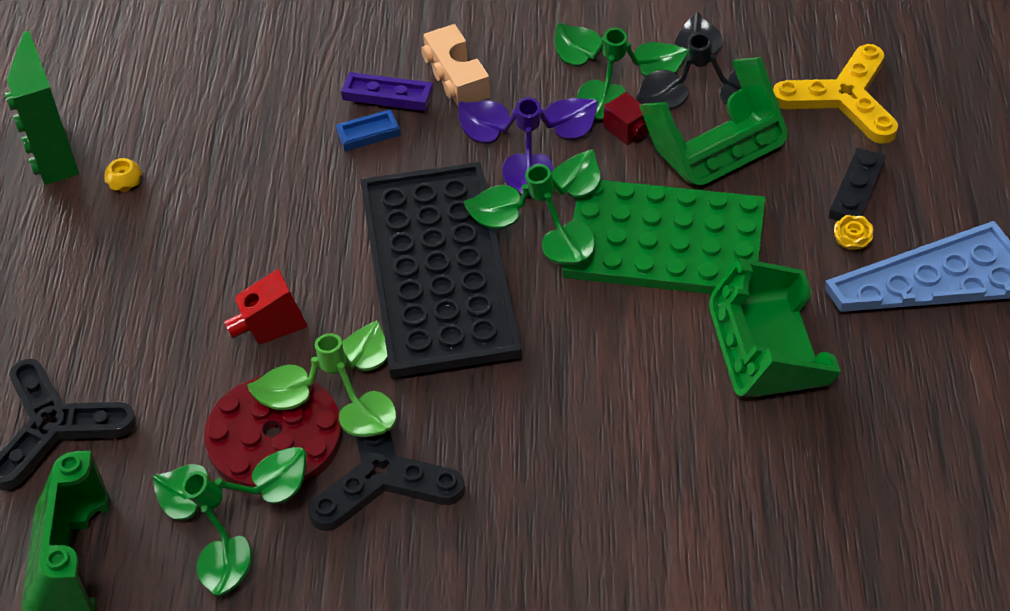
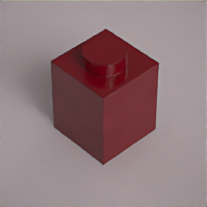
M624 92L604 105L603 127L627 146L635 140L643 138L649 132L639 107L642 104L628 93Z

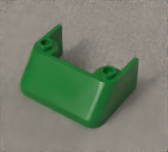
M762 57L742 58L732 61L742 89L734 92L727 101V111L731 120L687 142L684 141L681 132L676 128L667 102L644 103L639 106L656 151L689 184H707L782 146L786 141L787 127Z

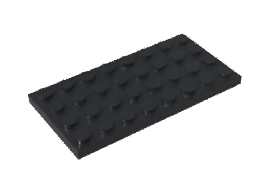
M481 162L360 179L391 378L522 358L521 344L496 230L476 222L464 205L465 200L474 198L484 190H487Z

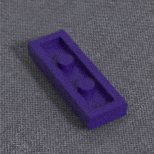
M349 72L341 94L342 100L426 111L433 94V83Z

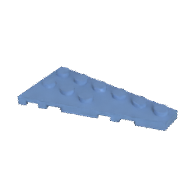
M991 221L826 280L824 289L840 312L1009 299L1010 240L995 221Z

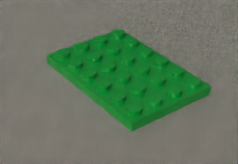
M601 180L594 192L577 198L573 220L584 222L592 230L595 241L593 254L587 261L580 264H563V278L712 294L715 287L737 258L758 261L765 196Z

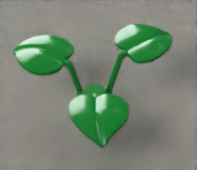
M558 23L555 30V49L559 58L566 64L577 67L583 66L589 58L595 60L602 50L603 55L608 60L605 83L600 80L587 81L579 88L577 98L598 101L595 120H603L604 105L626 92L623 86L610 84L613 64L624 58L626 51L633 64L636 66L640 65V72L644 77L657 70H669L676 74L688 51L686 48L673 44L648 42L639 45L635 49V53H633L631 42H627V34L621 28L608 29L602 38L591 29L568 26L562 23Z
M591 149L573 156L558 165L552 172L543 164L531 166L525 174L527 184L522 185L523 193L521 199L519 192L515 188L508 185H498L484 190L474 198L464 201L465 208L470 216L479 224L491 229H502L515 224L519 219L518 209L525 206L528 194L539 202L546 201L557 230H552L544 236L542 241L543 253L549 260L558 264H580L587 261L593 254L595 241L592 230L588 225L579 220H572L562 226L551 196L554 190H556L559 195H564L567 192L571 197L580 198L591 194L598 188L601 175L594 150Z
M301 447L284 449L260 461L252 473V480L257 485L256 487L225 482L221 478L213 481L208 471L196 464L185 465L167 473L153 475L154 489L158 502L169 517L174 520H186L193 517L200 507L201 511L207 515L221 535L222 541H214L208 544L199 555L197 561L198 578L214 596L224 595L234 589L244 579L252 562V548L249 541L243 536H235L229 539L228 533L212 512V509L218 507L222 502V489L225 488L258 495L262 492L263 499L268 503H283L292 498L303 483L306 467L305 449Z

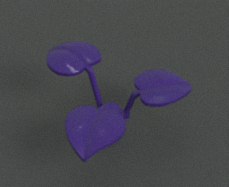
M526 97L518 101L516 109L512 110L510 118L507 109L498 102H459L458 117L465 134L478 143H492L496 141L499 132H507L515 120L517 126L526 132V155L513 154L506 159L502 166V175L506 184L515 188L522 195V185L527 184L525 174L531 166L543 164L551 172L553 171L552 162L547 155H532L531 132L539 127L540 119L548 129L554 128L556 135L560 138L568 140L579 139L587 135L591 130L598 101L585 98L558 100L551 103L544 112V109L541 108L540 103L536 99Z

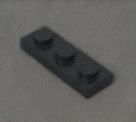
M856 148L830 208V219L838 221L845 215H864L884 167L886 155Z

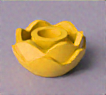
M119 158L107 166L104 180L112 190L128 192L132 187L139 185L142 170L133 160Z
M845 215L836 222L834 236L842 247L848 250H860L872 241L873 226L863 216Z

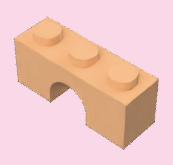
M455 24L423 34L424 46L421 47L423 58L426 63H431L434 76L437 81H442L444 91L449 99L452 98L458 106L459 102H477L490 98L489 75L478 58L467 61L466 40Z

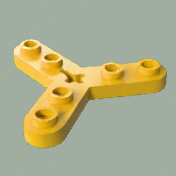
M866 44L857 48L837 79L785 80L776 83L773 87L779 108H839L873 142L886 144L892 142L897 135L898 123L895 118L866 92L882 68L884 61L883 50L874 44Z

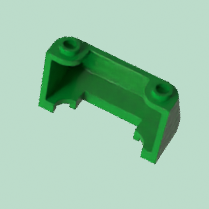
M737 258L713 290L709 300V310L729 376L737 395L752 398L829 386L840 375L839 364L832 353L821 352L815 357L799 311L811 297V287L804 270Z
M91 451L65 453L53 465L34 512L21 601L22 611H97L98 605L95 598L88 597L78 576V556L69 547L71 530L89 529V519L93 514L101 511V513H108L110 496Z

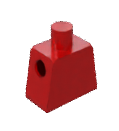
M279 269L236 295L235 301L241 313L224 321L233 339L251 331L258 344H264L308 327Z

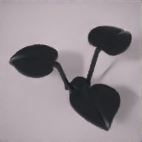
M696 12L683 25L675 40V45L688 50L682 75L678 78L674 72L669 70H657L650 73L642 81L636 100L641 104L667 102L670 110L679 107L689 96L688 88L682 83L686 80L690 65L704 67L711 62L719 80L725 84L720 89V98L727 105L729 97L742 88L736 71L733 70L729 74L728 79L725 78L716 60L715 54L721 49L723 44L720 31L706 21L699 12Z

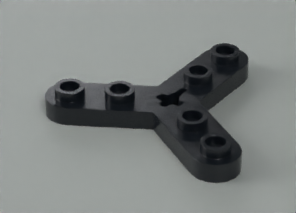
M35 359L20 360L13 365L9 375L30 419L0 451V489H12L21 484L59 439L112 438L129 434L137 423L134 410L129 404L124 402L62 404L40 362ZM55 418L57 419V422L55 424L52 422L48 423L47 425L45 424V421L47 419L50 421H53Z
M390 430L374 436H356L361 463L315 497L310 503L309 515L312 524L317 529L323 531L334 530L385 491L440 505H452L460 501L464 495V480L462 475L454 469L396 456ZM379 467L383 470L387 467V474L384 475L381 472L375 474V468Z

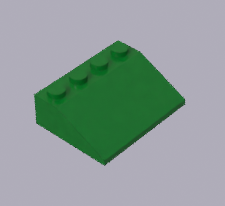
M25 31L22 34L6 78L10 91L6 92L5 96L10 110L17 109L19 113L13 115L18 132L25 131L27 135L21 137L26 153H33L34 157L29 158L34 175L41 174L44 185L79 175V171L30 31Z

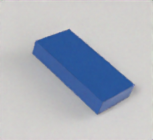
M391 109L335 125L336 133L344 151L401 136L400 127Z

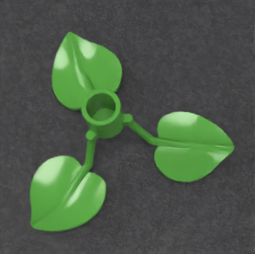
M377 320L357 330L343 341L340 336L333 333L324 334L317 338L315 341L317 357L311 358L312 368L309 377L302 367L283 365L267 372L257 381L247 384L249 392L261 404L276 410H289L302 405L309 399L310 393L307 386H311L314 383L318 367H320L327 374L340 373L348 395L353 402L344 406L339 414V422L345 432L358 437L374 436L391 430L396 423V411L390 398L383 393L370 391L358 399L345 370L346 366L349 370L356 367L362 371H369L387 361L385 337Z

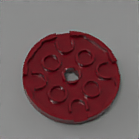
M262 376L249 379L235 386L215 404L205 425L204 441L209 460L218 471V474L227 482L256 487L257 485L252 480V473L260 461L275 452L293 447H301L306 451L304 480L312 475L316 478L330 465L340 447L342 427L339 422L338 407L332 396L315 382L311 386H307L310 393L309 399L302 405L289 410L269 408L252 396L247 384L257 381ZM276 425L282 430L281 433L274 437L264 434L269 429L275 428Z

